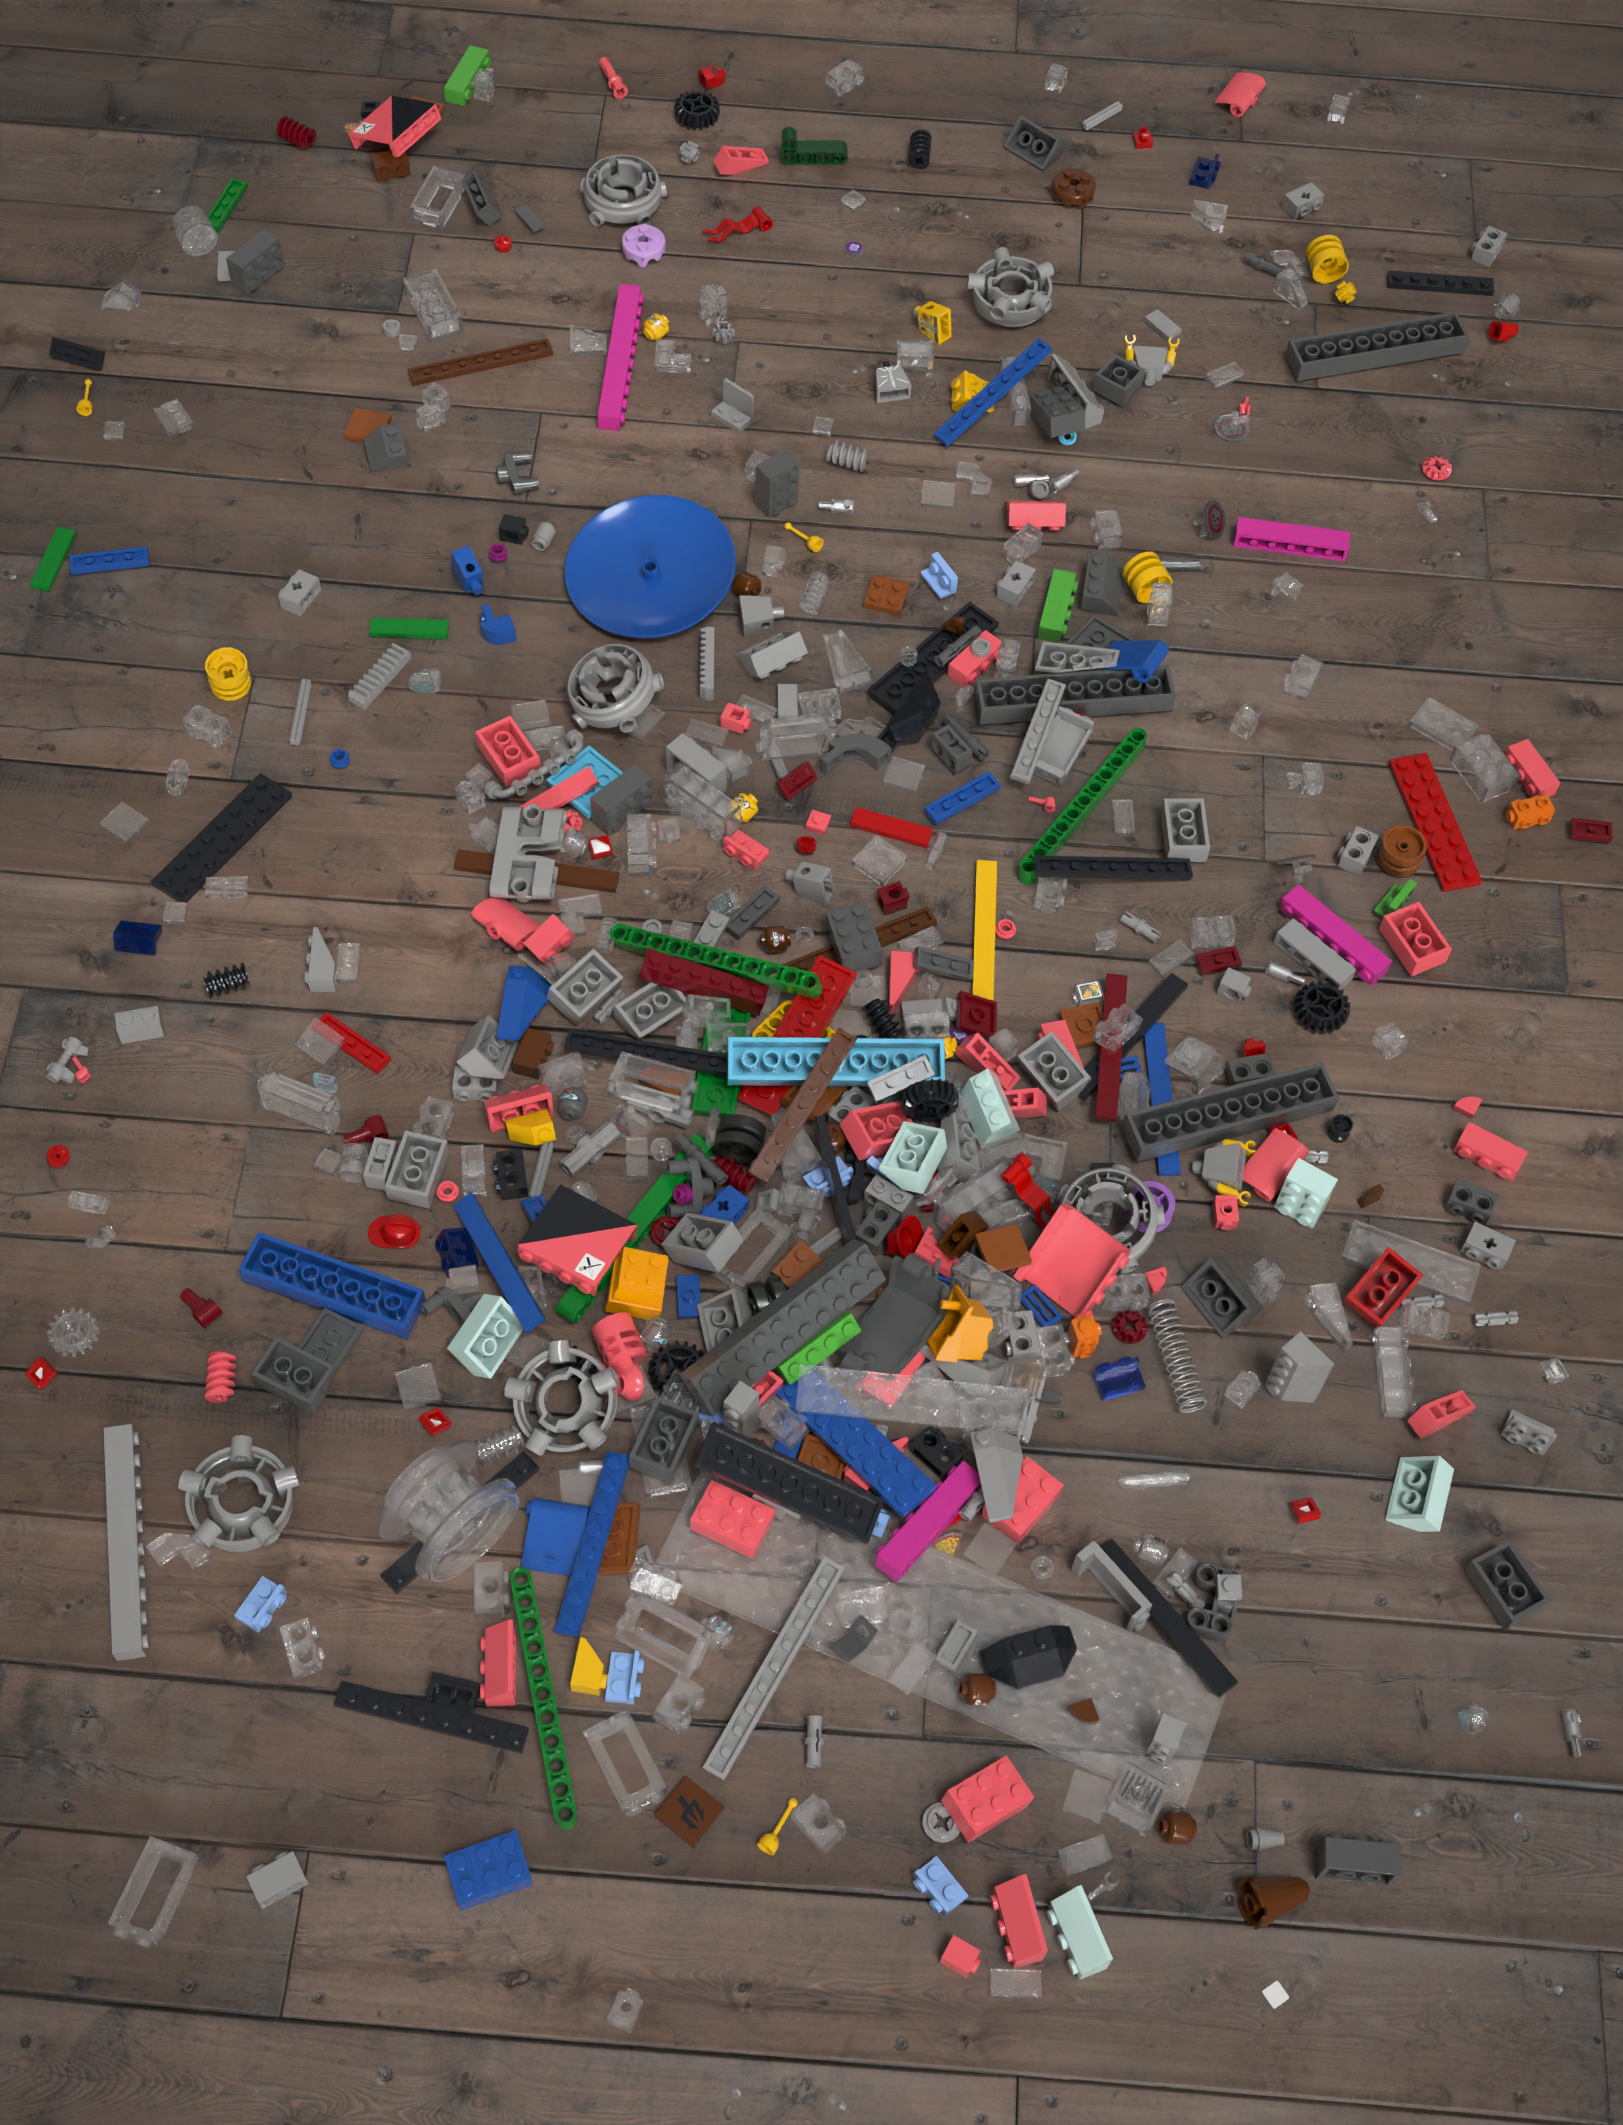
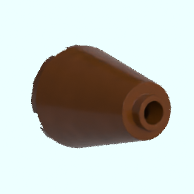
M1245 1877L1239 1880L1237 1884V1892L1241 1891L1242 1898L1237 1900L1241 1914L1249 1926L1254 1925L1256 1930L1267 1926L1307 1902L1310 1895L1309 1885L1301 1877Z

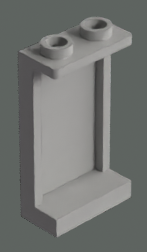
M1059 706L1033 775L1061 787L1093 733L1094 722L1087 716L1078 715L1069 708Z
M1095 1541L1091 1542L1076 1555L1071 1571L1078 1577L1088 1569L1131 1617L1125 1631L1128 1634L1133 1630L1136 1632L1140 1631L1147 1624L1146 1620L1151 1616L1149 1612L1152 1604Z

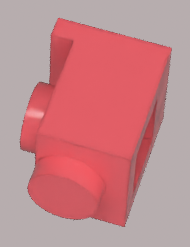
M731 703L727 704L720 717V729L725 730L726 728L743 734L745 729L749 730L752 724L750 710Z
M1237 1195L1215 1196L1212 1204L1214 1229L1228 1231L1237 1228L1239 1223Z

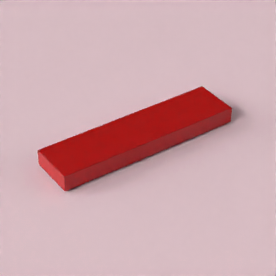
M856 807L850 822V827L924 848L928 847L933 834V828Z
M327 1012L312 1026L316 1033L377 1075L391 1061V1056Z

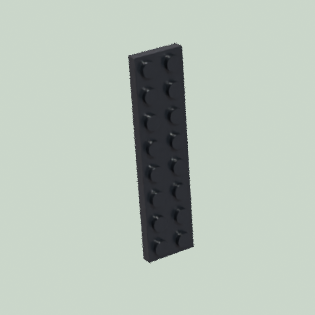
M969 601L952 616L965 618L964 629L961 635L944 630V623L868 688L867 694L895 714L924 672H928L932 683H935L948 671L949 663L954 659L948 661L943 667H939L934 661V657L945 650L946 645L955 642L973 625L978 626L982 633L985 630L992 633L998 628L999 622Z
M260 773L151 880L152 886L184 906L292 798L291 792Z
M716 1422L711 1424L694 1465L703 1471L865 1545L869 1543L884 1503V1499Z

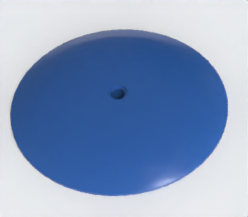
M639 496L618 502L602 510L584 525L569 548L565 563V582L575 607L595 626L623 637L658 638L690 628L717 608L732 584L736 567V554L728 530L705 507L676 496Z

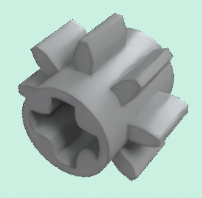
M693 141L684 142L679 150V154L682 155L681 160L689 164L692 161L696 162L701 153L698 150L699 145Z
M720 321L712 329V336H715V341L727 344L735 336V329L732 328L731 323Z

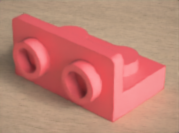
M739 829L730 838L728 836L723 838V850L729 856H734L744 866L750 867L753 870H756L770 855L768 848Z

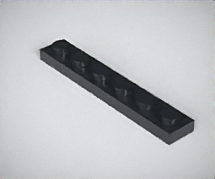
M1390 270L1387 275L1388 288L1485 296H1493L1494 293L1493 278Z

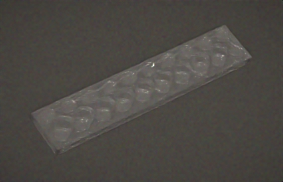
M800 1364L795 1411L970 1431L995 1428L1010 1435L1025 1436L1029 1389Z

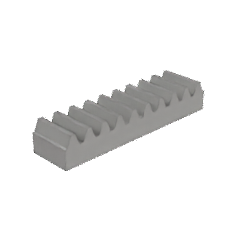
M714 627L701 629L700 698L705 701H714Z
M392 643L391 649H387V654L383 653L382 659H378L377 665L373 664L372 670L369 669L368 674L363 675V680L360 679L358 685H354L353 691H349V702L366 710L411 660V652Z

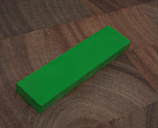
M234 178L230 179L202 223L203 229L220 233L247 190L248 182Z
M57 527L30 583L32 589L51 591L77 536L76 530Z
M371 617L369 635L370 637L448 639L449 620Z

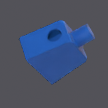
M467 545L451 552L452 573L464 592L473 591L475 595L483 593L485 590L483 587V572L470 546Z

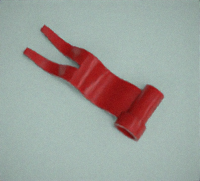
M756 206L753 208L752 214L745 217L742 221L735 222L730 218H726L716 229H703L702 232L718 234L727 226L719 237L708 238L709 241L721 242L733 230L744 234L759 226L762 231H768L772 228L773 221L764 213L761 207Z
M1020 1152L1013 1158V1163L1000 1174V1177L1006 1184H1013L1018 1197L1033 1209L1036 1223L1044 1230L1047 1225L1041 1216V1203L1044 1206V1211L1050 1217H1053L1055 1212L1051 1208L1049 1195L1032 1180L1028 1170L1032 1166L1031 1160L1024 1153Z

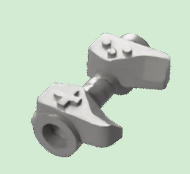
M68 1037V1039H64L62 1042L64 1052L58 1062H52L46 1068L48 1071L47 1079L54 1083H58L59 1080L72 1083L75 1075L65 1067L70 1057L88 1056L90 1054L88 1048L82 1046L80 1040L75 1037Z

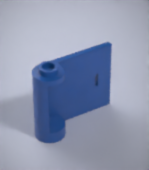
M1160 640L1113 641L1108 649L1120 650L1117 665L1100 669H1131L1134 678L1139 682L1145 683L1151 679L1169 653V648L1166 643Z
M535 1497L532 1502L529 1501L526 1510L529 1522L521 1567L571 1576L590 1506Z

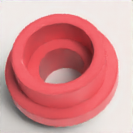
M1003 919L996 924L995 932L1002 939H1010L1015 935L1016 927L1011 920Z
M444 1181L437 1188V1196L443 1202H452L459 1195L458 1186L451 1181ZM446 1191H451V1192H452L451 1194H448V1195L444 1194Z

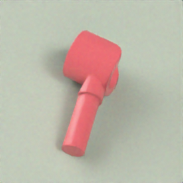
M1245 397L1244 403H1240L1239 415L1244 413L1249 416L1251 407L1248 404L1249 397Z
M1029 796L1028 801L1044 805L1046 812L1053 813L1055 811V799L1053 797L1039 799Z
M74 1056L72 1060L78 1069L74 1075L81 1083H84L91 1075L88 1073L87 1068L81 1065L78 1058Z

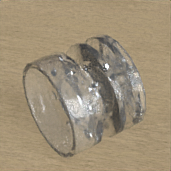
M188 206L179 210L173 217V230L186 253L192 256H200L208 253L215 247L218 239L217 233L207 213L202 208Z

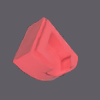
M1478 1097L1462 1098L1454 1105L1453 1110L1473 1118L1482 1099Z
M1165 1266L1144 1274L1152 1295L1158 1293L1165 1284L1167 1276Z

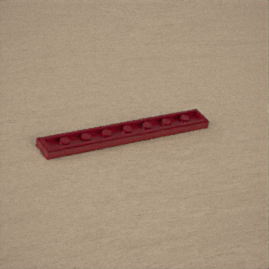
M1110 973L1106 975L1095 1120L1117 1121L1128 978L1126 975Z

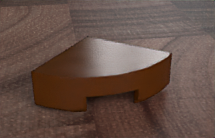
M951 617L946 621L943 629L961 635L964 629L965 618Z
M1381 1184L1372 1187L1371 1194L1360 1197L1357 1203L1361 1208L1380 1200L1384 1192Z
M1091 1698L1068 1705V1710L1077 1719L1087 1724H1097L1100 1722Z

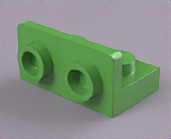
M1410 879L1405 885L1401 884L1398 886L1395 884L1374 909V913L1383 918L1387 914L1402 909L1412 897L1417 883Z

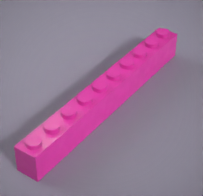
M619 284L598 411V429L620 431L621 423H625V412L623 411L627 410L628 400L625 398L626 396L629 397L630 385L628 383H631L632 372L630 370L634 368L632 356L635 357L636 345H634V343L638 342V332L636 330H640V319L638 317H642V306L640 304H644V294L641 293V286Z

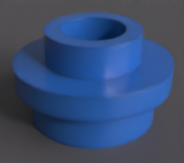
M336 749L330 755V763L335 768L346 767L350 762L349 754L343 749Z

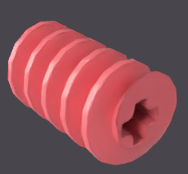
M211 1352L208 1354L209 1358L207 1360L208 1367L206 1372L208 1375L206 1376L207 1384L204 1397L212 1403H224L228 1401V1397L235 1394L234 1390L229 1388L235 1387V1382L232 1379L236 1378V1374L231 1371L236 1370L237 1366L233 1362L237 1361V1357L226 1352Z

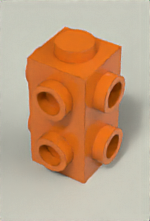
M1548 794L1536 795L1523 800L1517 799L1510 803L1506 811V819L1510 822L1513 830L1518 828L1525 829L1537 824L1544 825L1551 821L1555 808Z
M1079 1315L1070 1322L1066 1340L1073 1358L1080 1357L1083 1359L1090 1357L1095 1352L1097 1344H1099V1336L1102 1334L1099 1322H1095L1093 1315Z

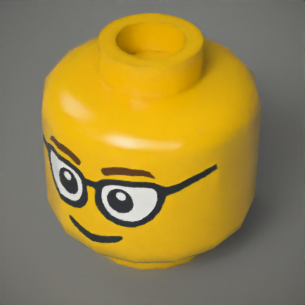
M654 313L643 323V333L649 340L659 341L669 332V320L663 314L660 316Z
M739 793L729 803L730 810L728 813L736 822L747 823L758 812L756 805L758 801L752 794Z

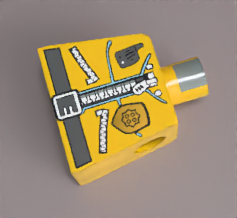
M931 301L922 307L917 306L914 309L913 314L918 318L919 330L937 345H941L952 337L950 308Z

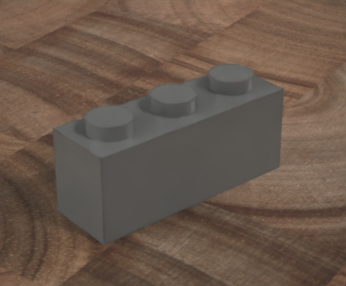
M474 169L462 179V182L477 216L491 226L503 214L488 180Z

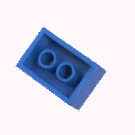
M517 1830L444 1855L460 1911L533 1885Z

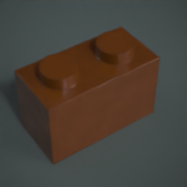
M391 150L371 154L372 168L377 181L411 175L406 151L399 157H394Z
M531 1028L525 1031L513 1061L514 1074L539 1080L541 1072L544 1073L546 1071L548 1054L551 1055L554 1049L551 1033Z
M976 1210L960 1214L937 1243V1246L950 1260L965 1257L972 1249V1245L975 1242V1234L985 1232L989 1225Z

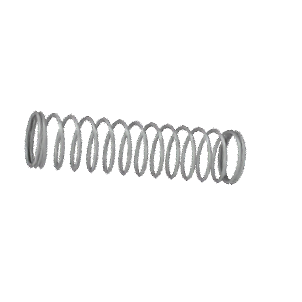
M1162 1299L1148 1306V1315L1152 1317V1325H1155L1153 1331L1157 1333L1156 1339L1160 1341L1158 1346L1160 1349H1163L1161 1355L1165 1357L1164 1364L1168 1365L1166 1371L1170 1373L1169 1380L1173 1381L1171 1387L1175 1389L1174 1396L1178 1397L1176 1401L1179 1405L1178 1409L1182 1413L1194 1412L1206 1406L1207 1401L1205 1397H1195L1203 1392V1389L1200 1388L1189 1390L1180 1396L1176 1395L1177 1390L1192 1389L1200 1385L1201 1382L1199 1380L1189 1381L1196 1378L1198 1373H1187L1195 1368L1194 1364L1184 1365L1191 1362L1193 1357H1182L1188 1354L1190 1349L1182 1348L1188 1343L1186 1340H1179L1185 1336V1333L1177 1332L1183 1326L1175 1324L1180 1319L1178 1316H1173L1178 1311L1174 1309L1175 1302L1171 1299ZM1172 1303L1171 1306L1165 1309L1152 1311L1161 1304ZM1175 1310V1312L1170 1315L1156 1317L1160 1314H1164L1166 1312ZM1165 1318L1157 1324L1153 1323V1319ZM1178 1318L1172 1323L1159 1325L1166 1320ZM1157 1326H1168L1159 1332L1155 1330ZM1180 1326V1328L1174 1331L1162 1333L1168 1328ZM1159 1334H1170L1162 1340L1158 1338ZM1183 1334L1179 1338L1173 1340H1165L1171 1336ZM1162 1342H1173L1164 1348L1160 1346ZM1185 1342V1344L1179 1347L1168 1348L1173 1344ZM1164 1350H1175L1167 1356L1163 1354ZM1183 1350H1188V1351H1187L1186 1353H1184V1354L1177 1355V1356H1170V1355H1172V1354H1174V1353H1176V1352L1183 1351ZM1167 1358H1178L1170 1364L1166 1363ZM1191 1358L1186 1362L1173 1364L1174 1362H1177L1179 1360ZM1184 1365L1179 1368H1176L1172 1372L1168 1370L1169 1366ZM1193 1366V1367H1192L1191 1369H1189V1370L1182 1371V1372H1176L1177 1370H1179V1369H1181V1368ZM1172 1374H1183L1175 1380L1171 1379ZM1196 1374L1189 1379L1178 1380L1184 1376ZM1189 1381L1177 1388L1173 1386L1175 1382ZM1198 1382V1384L1194 1386L1181 1388L1187 1384ZM1200 1390V1392L1197 1394L1184 1396L1190 1392ZM1180 1398H1191L1181 1404L1178 1402ZM1198 1405V1406H1195V1407H1192V1408L1182 1409L1183 1406H1186V1407H1187V1406Z

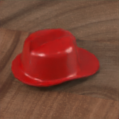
M404 1214L380 1216L369 1225L367 1233L370 1242L376 1247L406 1249L414 1246L419 1241L421 1228L413 1218Z
M915 1216L905 1217L898 1227L888 1233L886 1254H892L894 1257L899 1256L900 1258H906L910 1253L914 1254L923 1236V1228Z

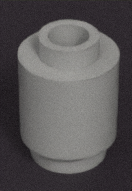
M541 522L532 536L531 543L535 549L544 551L550 546L556 534L554 526L548 522Z

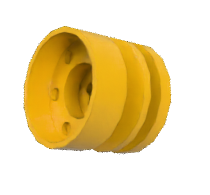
M1334 235L1320 236L1308 245L1306 258L1316 282L1321 284L1333 283L1347 273L1349 264L1342 242L1338 237Z
M1144 552L1133 557L1127 562L1122 572L1133 594L1141 603H1150L1163 597L1169 591L1173 582L1158 555L1154 552Z
M228 647L217 649L208 656L205 662V670L212 693L217 698L225 701H235L245 696L251 687V677L244 654L237 649Z

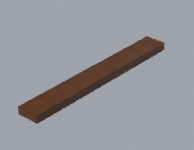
M547 338L409 368L408 375L412 386L553 356V350Z
M458 849L454 869L492 875L495 854ZM555 863V866L559 868L557 885L616 893L620 877L619 872Z
M927 906L877 926L875 930L881 948L933 928L937 926V921ZM829 945L782 965L810 972L819 955L836 963L838 961L833 946ZM796 978L790 979L789 983L793 982Z
M841 1028L837 1029L748 1170V1174L767 1184L857 1038Z

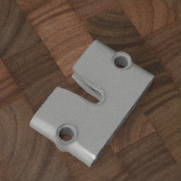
M529 804L525 808L503 807L490 881L491 897L512 898L523 903L531 899L553 900L559 869L555 866V860L538 855L525 854L530 851L544 852L562 849L566 824L565 809H541L537 804Z

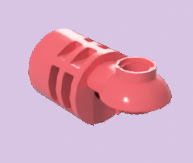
M624 1312L612 1314L597 1322L591 1329V1332L606 1368L611 1366L618 1376L619 1386L616 1387L617 1394H621L628 1401L635 1402L641 1397L644 1388L643 1376L638 1368V1364L648 1356V1353L632 1316Z

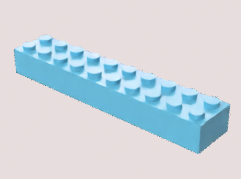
M728 1037L727 1085L802 1086L832 1038ZM857 1038L828 1086H867L866 1083L924 1055H926L935 1073L934 1076L926 1079V1081L932 1078L933 1080L942 1079V1081H945L944 1039Z

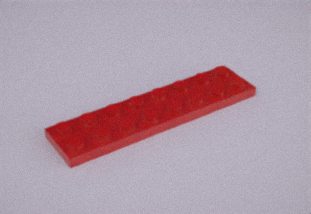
M1421 753L1390 759L1388 762L1389 768L1414 827L1426 838V855L1441 891L1447 892L1479 886L1482 879L1428 754Z
M819 955L810 972L818 976L823 986V992L817 998L796 995L772 1037L822 1038L855 981L857 972ZM811 983L808 987H813L815 983ZM744 1085L737 1100L776 1119L784 1105L781 1103L783 1096L793 1086Z

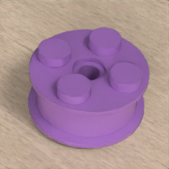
M1144 1181L1143 1183L1148 1187L1155 1199L1156 1206L1163 1205L1165 1225L1157 1227V1232H1160L1169 1225L1175 1210V1198L1165 1185L1155 1181ZM1135 1185L1129 1194L1133 1193L1139 1210H1143L1142 1201L1148 1200L1142 1190ZM1124 1210L1125 1217L1129 1223L1133 1214H1131V1211L1125 1212ZM1140 1216V1227H1137L1136 1230L1145 1233L1148 1226L1145 1227L1144 1216Z

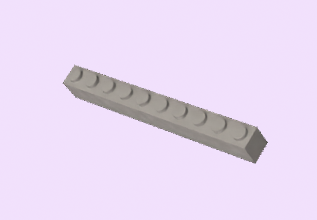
M132 1424L104 1428L112 1654L117 1661L146 1657V1648L150 1647L149 1634L145 1633V1625L149 1624L148 1611L144 1610V1602L148 1601L147 1588L143 1587V1579L147 1578L145 1564H142V1556L146 1555L144 1541L141 1542V1534L145 1533L143 1519H140V1511L144 1510L143 1498L139 1497V1489L143 1488L142 1476L138 1475V1467H142L141 1454L137 1453V1446L141 1445L139 1431L136 1432Z

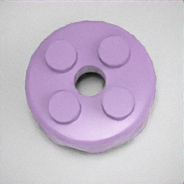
M641 224L633 226L625 231L622 236V252L625 253L627 260H635L640 267H646L650 259L659 261L662 254H666L665 236L658 228L651 225Z

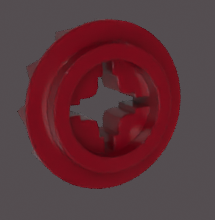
M668 1215L658 1218L651 1227V1237L654 1243L663 1248L661 1244L668 1237V1235L664 1236V1229L668 1231L673 1230L680 1222V1219L677 1217L669 1218Z
M1128 1309L1123 1312L1120 1311L1114 1317L1112 1330L1120 1341L1127 1344H1135L1142 1341L1147 1335L1148 1324L1145 1317L1140 1315L1138 1311L1134 1312ZM1127 1322H1129L1130 1324L1136 1323L1134 1326V1330H1132L1131 1328L1124 1329L1127 1325Z

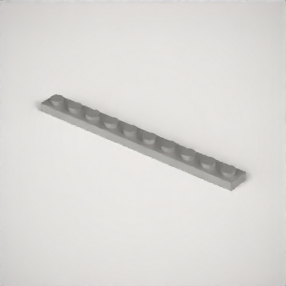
M825 1556L823 1557L705 1762L703 1770L725 1781L844 1573L845 1567Z

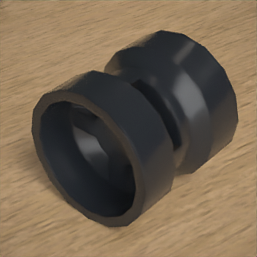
M1339 1114L1332 1119L1327 1132L1330 1140L1336 1143H1343L1348 1139L1353 1128L1351 1118L1347 1115Z

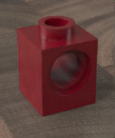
M900 881L877 889L876 901L884 916L907 908L908 899H910L907 888H903Z

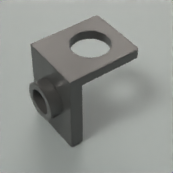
M860 1615L850 1631L833 1643L832 1648L844 1660L850 1663L869 1647L878 1630ZM860 1625L868 1629V1637L861 1634L859 1630Z

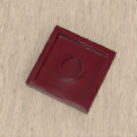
M964 991L957 993L956 1030L970 1035L979 1033L984 1039L994 1041L997 1031V1002Z

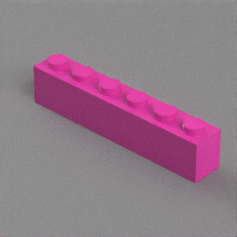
M1238 517L1233 546L1346 561L1350 544V532Z
M1298 884L1282 898L1279 906L1282 914L1291 920L1294 918L1299 923H1302L1313 935L1318 936L1324 944L1334 949L1345 961L1350 962L1356 969L1355 973L1363 981L1372 986L1388 972L1392 960Z
M963 1461L958 1467L953 1466L947 1474L948 1478L944 1482L940 1481L937 1484V1488L931 1497H927L919 1505L920 1509L916 1513L911 1512L904 1522L905 1525L901 1529H895L887 1545L883 1543L876 1551L875 1566L896 1583L957 1517L959 1510L971 1498V1494L980 1488L979 1472Z

